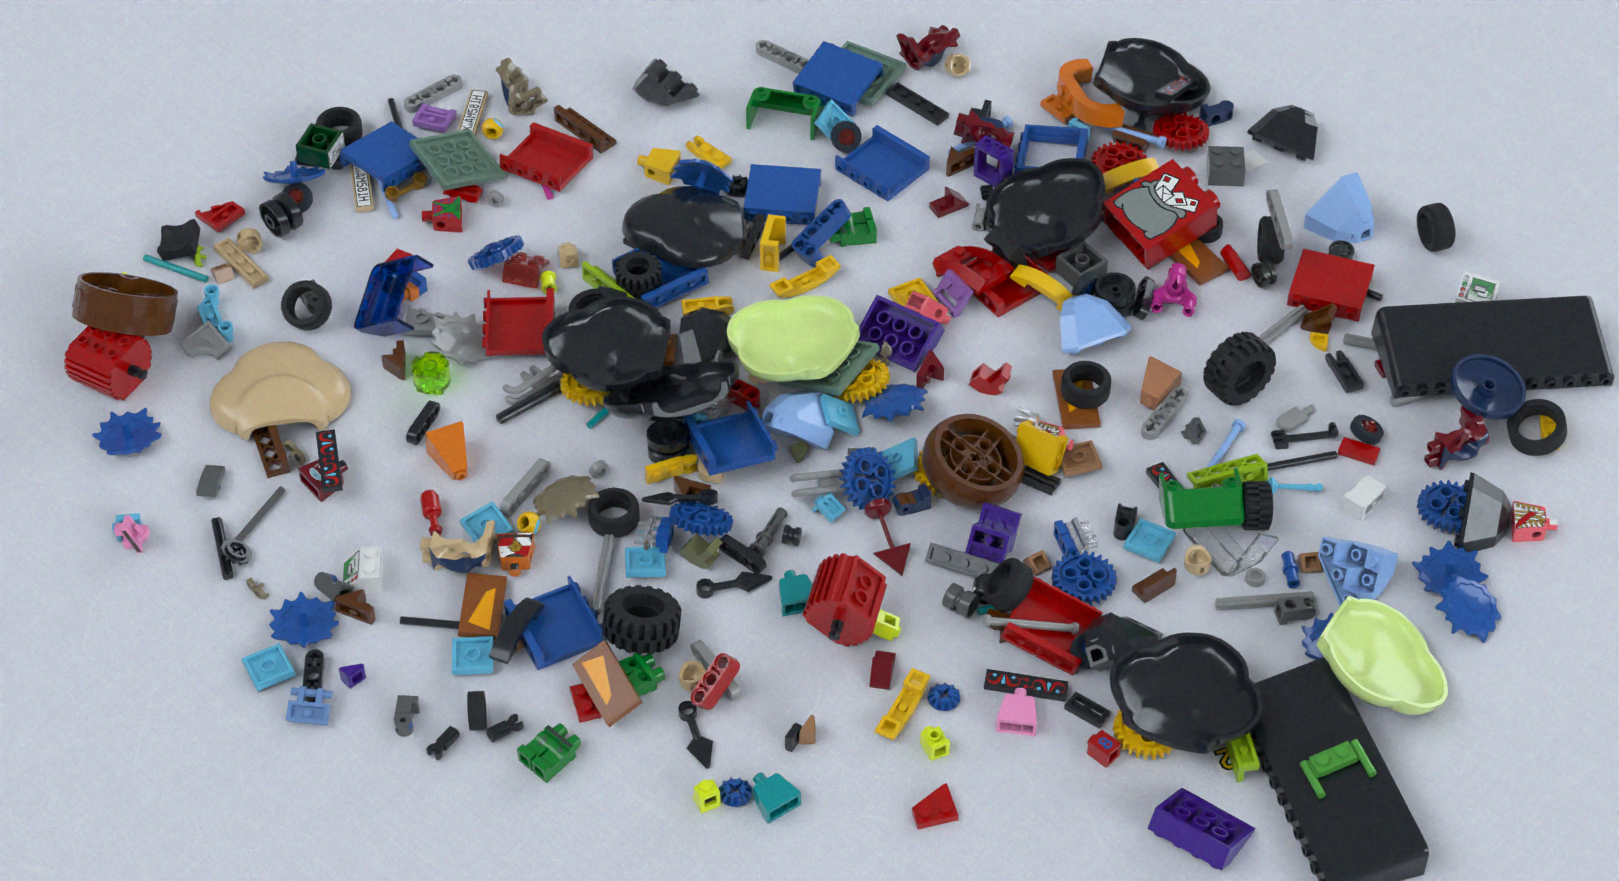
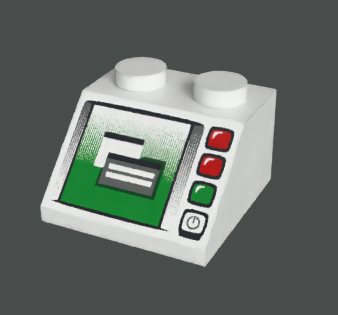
M1464 271L1455 303L1497 300L1501 281Z
M361 547L343 561L342 582L350 583L354 587L352 592L364 589L365 593L382 592L383 557L381 547Z

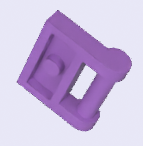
M423 103L413 118L412 123L416 127L445 133L452 120H455L457 111L454 109L446 110L432 107L429 104Z
M947 270L938 287L932 291L936 299L948 308L953 318L960 316L974 292L953 270ZM945 291L957 302L955 306L943 295Z

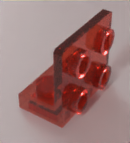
M517 252L504 261L502 282L537 289L539 287L541 269L549 265L550 260L544 259L545 257L535 255L530 257L527 256V253Z

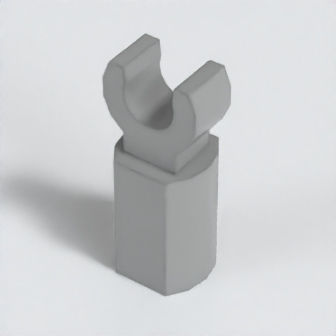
M977 203L972 229L982 232L987 213L986 208L981 209L979 207L980 203Z

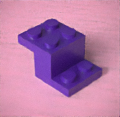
M987 502L983 503L979 521L972 525L965 553L997 563L1004 561L1006 555L1013 550L1022 513Z

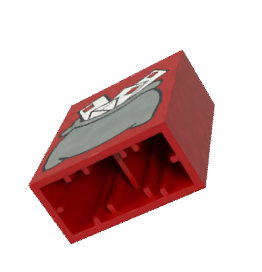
M1171 159L1103 202L1104 224L1138 261L1149 270L1171 256V254L1216 227L1217 209L1221 205L1218 197L1212 190L1208 189L1204 192L1198 186V178L1190 167L1186 166L1182 169Z

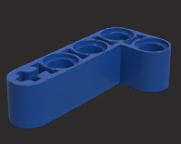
M836 199L831 202L792 241L791 246L797 256L809 266L816 267V261L824 258L819 248L851 217V212L844 201Z

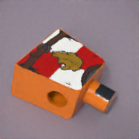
M534 533L496 534L501 569L504 571L509 570V575L512 577L519 576L521 570L530 569L535 550Z

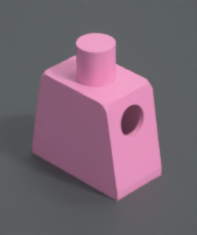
M1016 688L1014 694H1006L997 716L996 732L1036 736L1035 698L1027 696L1026 689Z

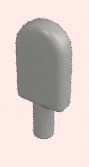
M1311 404L1302 410L1295 407L1282 414L1276 421L1278 429H1284L1285 432H1288L1304 424L1308 420L1307 415L1315 411V406Z

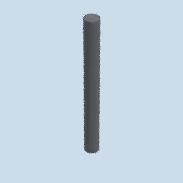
M282 486L274 492L236 536V540L243 542L286 492Z

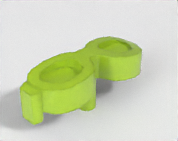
M200 245L197 247V253L194 254V264L196 267H202L201 258L206 259L207 255L200 254V251L204 249Z

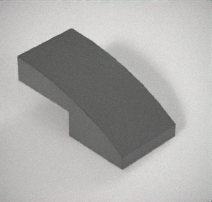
M206 465L198 483L196 496H217L221 489L220 481L225 474V466Z

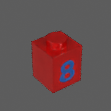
M1102 729L1096 735L1093 734L1087 741V754L1105 768L1120 756L1121 743Z

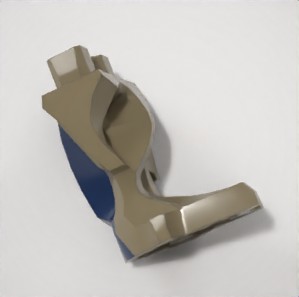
M510 58L502 60L500 62L501 66L497 67L495 71L500 75L502 90L509 112L518 116L534 115L536 108L548 102L547 97L542 94L538 86L528 90L529 79L522 72V69L515 66Z

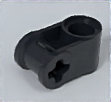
M1118 503L1113 535L1116 539L1126 540L1136 522L1138 507L1131 508Z

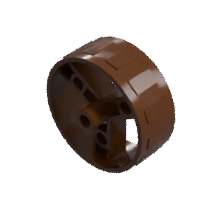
M111 272L83 273L78 276L75 285L72 316L78 322L105 331L140 336L166 335L171 333L175 321L178 291L165 283L134 275Z

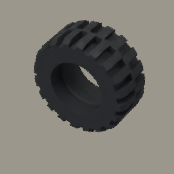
M1252 332L1235 333L1232 337L1229 336L1223 343L1218 345L1215 351L1213 350L1210 359L1206 362V367H1204L1203 380L1206 388L1227 405L1235 406L1249 402L1251 398H1255L1260 391H1263L1265 385L1270 382L1271 375L1275 372V352Z
M636 585L635 587L625 586L624 589H617L605 601L602 623L603 634L612 645L615 644L616 648L624 649L625 652H635L639 655L643 653L648 655L655 652L660 653L665 649H669L677 641L682 610L675 597L673 598L670 593H665L660 588L655 589L653 586L643 587L641 585Z

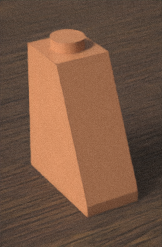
M1150 356L1142 385L1140 403L1145 407L1155 410L1172 389L1181 385L1182 372Z

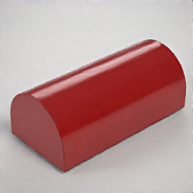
M1230 244L1221 249V257L1238 281H1244L1252 276Z

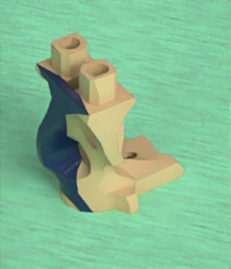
M487 521L483 536L472 544L464 541L462 538L444 539L436 531L433 532L432 538L422 537L420 543V551H423L422 562L432 564L435 571L445 567L450 571L469 573L475 567H488L492 562V553L496 539L495 521Z

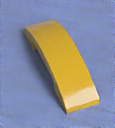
M1147 158L1134 161L1103 173L1106 187L1105 194L1113 192V189L1134 182V178L1141 179L1159 168L1156 159Z
M832 255L816 261L815 268L790 280L783 277L770 283L769 287L779 298L797 296L827 281L841 268V265Z
M1019 264L1010 276L1012 280L1024 288L1029 284L1056 302V309L1059 311L1062 310L1065 300L1074 297L1069 290L1054 278L1029 266Z
M911 668L903 682L901 692L887 715H883L874 730L876 734L890 740L897 738L916 710L930 680L929 674Z

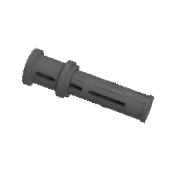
M777 508L763 531L758 532L755 542L751 543L748 548L763 557L766 548L773 543V536L787 517L788 512L784 508Z

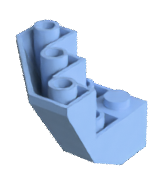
M1354 172L1342 176L1306 212L1304 228L1332 241L1343 240L1349 243H1359L1371 239L1375 226L1372 205L1359 174Z
M1083 294L1070 297L1063 302L1060 315L1063 353L1077 354L1081 352V349L1102 345L1104 341L1125 337L1127 332L1132 329L1131 325L1107 300Z
M805 390L780 394L765 408L762 415L765 428L769 429L771 433L800 438L814 448L827 450L834 434L833 427L826 424L819 398L822 395L820 392Z
M1322 537L1318 557L1340 606L1348 596L1357 599L1374 600L1382 594L1394 574L1398 553L1359 541Z

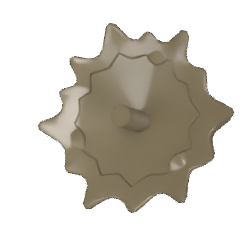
M571 475L558 479L534 498L533 504H535V509L537 510L536 514L538 516L546 515L548 524L555 517L562 519L565 515L569 514L577 518V508L584 507L589 499L600 497L593 490L596 488V485L590 482L591 478L589 476Z

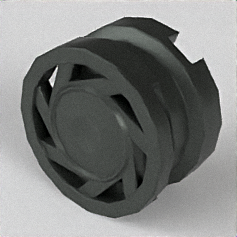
M1338 240L1330 244L1328 254L1353 260L1355 250L1351 243Z
M1266 259L1262 263L1257 262L1252 265V277L1258 287L1262 288L1267 286V284L1276 283L1277 273L1270 260Z

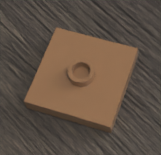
M1092 440L1073 444L1071 451L1065 450L1060 467L1064 476L1069 477L1102 469V462Z

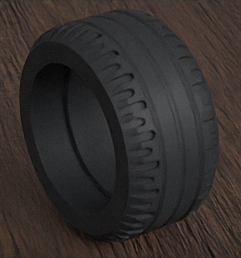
M333 107L322 112L316 120V125L329 128L348 126V128L341 130L343 131L345 147L362 138L361 118L353 109Z
M1443 203L1422 206L1417 213L1416 221L1418 234L1423 246L1430 252L1452 247L1456 231L1454 220L1448 207Z
M1263 216L1258 225V260L1262 263L1263 260L1268 259L1273 264H1279L1283 261L1285 250L1280 248L1271 216Z
M308 280L298 281L290 285L285 290L281 301V311L285 320L292 326L306 331L315 330L325 324L332 310V300L328 291L321 285ZM314 291L318 297L316 312L308 319L299 320L295 314L297 299L305 292Z
M1078 361L1070 364L1064 370L1061 379V394L1067 403L1081 409H1092L1103 405L1108 400L1111 391V376L1105 367L1092 361ZM1087 380L1096 383L1099 387L1082 389L1073 383Z
M617 487L606 488L597 492L600 496L599 498L590 499L588 504V520L591 528L598 535L612 534L614 538L624 537L633 532L638 526L640 520L639 503L634 494L628 490ZM613 507L628 511L625 515L618 518H606L600 515L602 511Z
M1016 558L1002 561L990 574L985 584V601L1004 613L1017 608L1024 601L1032 587L1034 580L1032 569Z

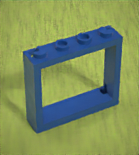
M1025 124L1024 132H1021L1020 141L1022 142L1018 144V152L1020 153H1016L1014 173L1028 168H1037L1025 166L1030 142L1078 145L1076 158L1085 159L1088 144V128Z

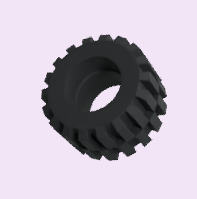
M632 251L630 254H624V257L621 256L619 261L616 262V284L631 296L641 299L642 295L661 286V265L655 255H651L649 252Z
M1243 481L1242 489L1245 521L1241 524L1243 530H1269L1273 520V492L1268 481Z

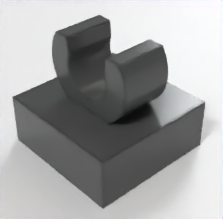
M1200 417L1193 418L1189 424L1185 425V431H1181L1183 438H1189L1192 444H1199L1207 433Z

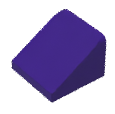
M362 663L339 668L340 679L349 689L366 679L365 668Z

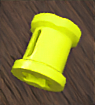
M544 271L540 275L542 282L541 291L543 294H546V288H554V293H556V274L553 271Z

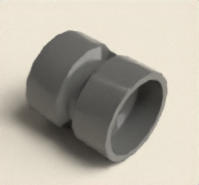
M952 583L944 594L942 606L951 611L956 610L959 615L968 619L975 612L980 596L969 590L965 592L964 587Z

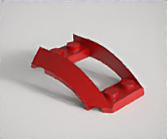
M956 246L934 258L932 263L937 277L945 275L947 270H953L969 287L975 290L977 295L1010 278L1015 270L1013 266L995 253L976 246ZM977 257L993 265L977 274L962 264Z

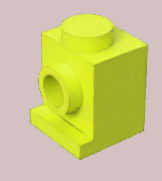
M880 609L872 634H876L889 641H892L894 637L897 638L901 631L899 626L900 617Z
M927 726L920 733V744L930 761L949 755L950 741L945 737L940 726L935 728Z
M713 779L702 780L698 785L693 786L694 795L692 798L701 814L721 806L720 790ZM712 798L713 801L705 803L706 799Z

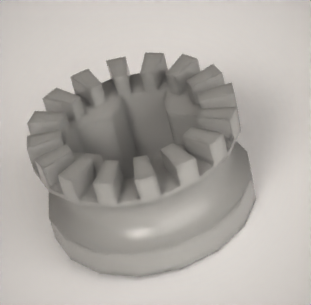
M491 190L486 198L487 203L492 207H499L504 200L503 193L498 192V190Z

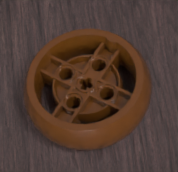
M958 414L948 417L930 431L923 446L922 464L929 483L944 499L962 508L982 510L983 503L985 502L999 506L1008 501L1017 492L1023 479L1024 459L1017 441L1001 424L985 416Z

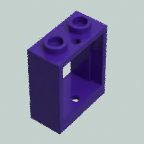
M985 135L975 144L973 176L996 187L999 182L1013 174L1014 150ZM987 154L1000 161L999 169L987 163Z

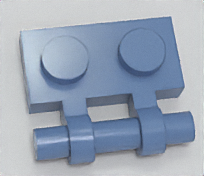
M307 686L292 687L290 694L297 696V701H288L286 721L328 726L331 705L325 704L323 701L324 699H332L333 691H327L325 688L307 689ZM306 697L316 698L315 702H305Z

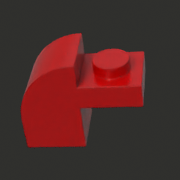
M1006 362L995 371L982 363L972 372L968 385L983 394L999 395L1003 393L1005 384L1011 377L1010 371L1012 366Z

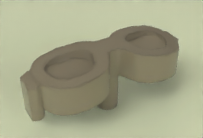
M884 342L882 352H880L882 357L879 359L887 367L890 364L887 357L893 353L888 342Z
M286 440L282 444L287 450L292 452L288 456L290 459L294 456L296 461L300 463V466L306 462L305 455L297 448L295 443Z
M252 577L246 580L248 588L259 599H265L269 596V593H265L262 589L263 583L256 586Z

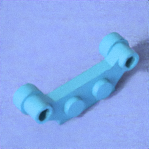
M214 284L207 285L204 288L205 298L200 305H197L201 321L204 324L209 320L224 339L230 343L233 341L234 329L230 321H222L217 308V305L220 303L219 288Z

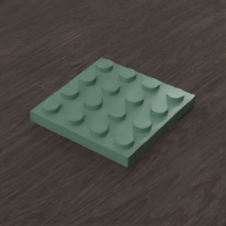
M846 41L841 47L883 63V77L878 75L859 100L860 103L870 107L876 104L886 90L906 69L905 62L853 42Z
M471 129L410 140L409 146L443 191L504 179L505 172Z
M857 341L842 364L826 377L815 380L779 382V385L840 396L880 350L877 343Z

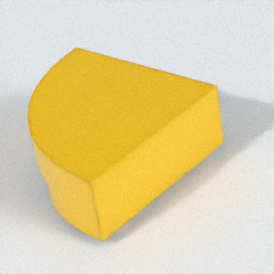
M1310 332L1309 339L1311 344L1318 350L1327 352L1329 334Z

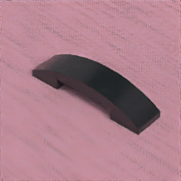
M528 597L523 599L503 624L492 646L489 658L508 664L517 650L516 644L531 621L538 618L545 607V603Z

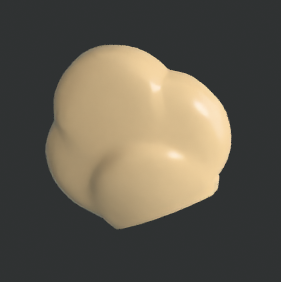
M290 341L271 342L259 345L244 353L238 359L232 371L219 380L210 397V412L220 427L229 432L238 433V436L243 440H249L250 434L257 428L297 422L312 423L320 431L325 430L329 422L339 417L345 411L350 402L352 391L349 380L343 371L332 363L322 360L312 348Z

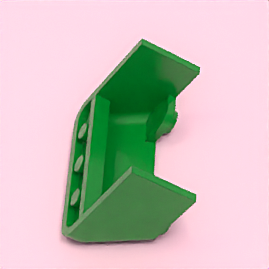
M758 87L753 90L746 107V128L750 130L759 107L811 116L810 140H814L818 130L814 122L823 110L824 103L814 95Z
M1238 468L1233 469V477L1223 480L1222 487L1183 489L1182 484L1177 481L1165 482L1164 474L1159 473V501L1165 525L1168 528L1233 526L1244 523L1243 489Z

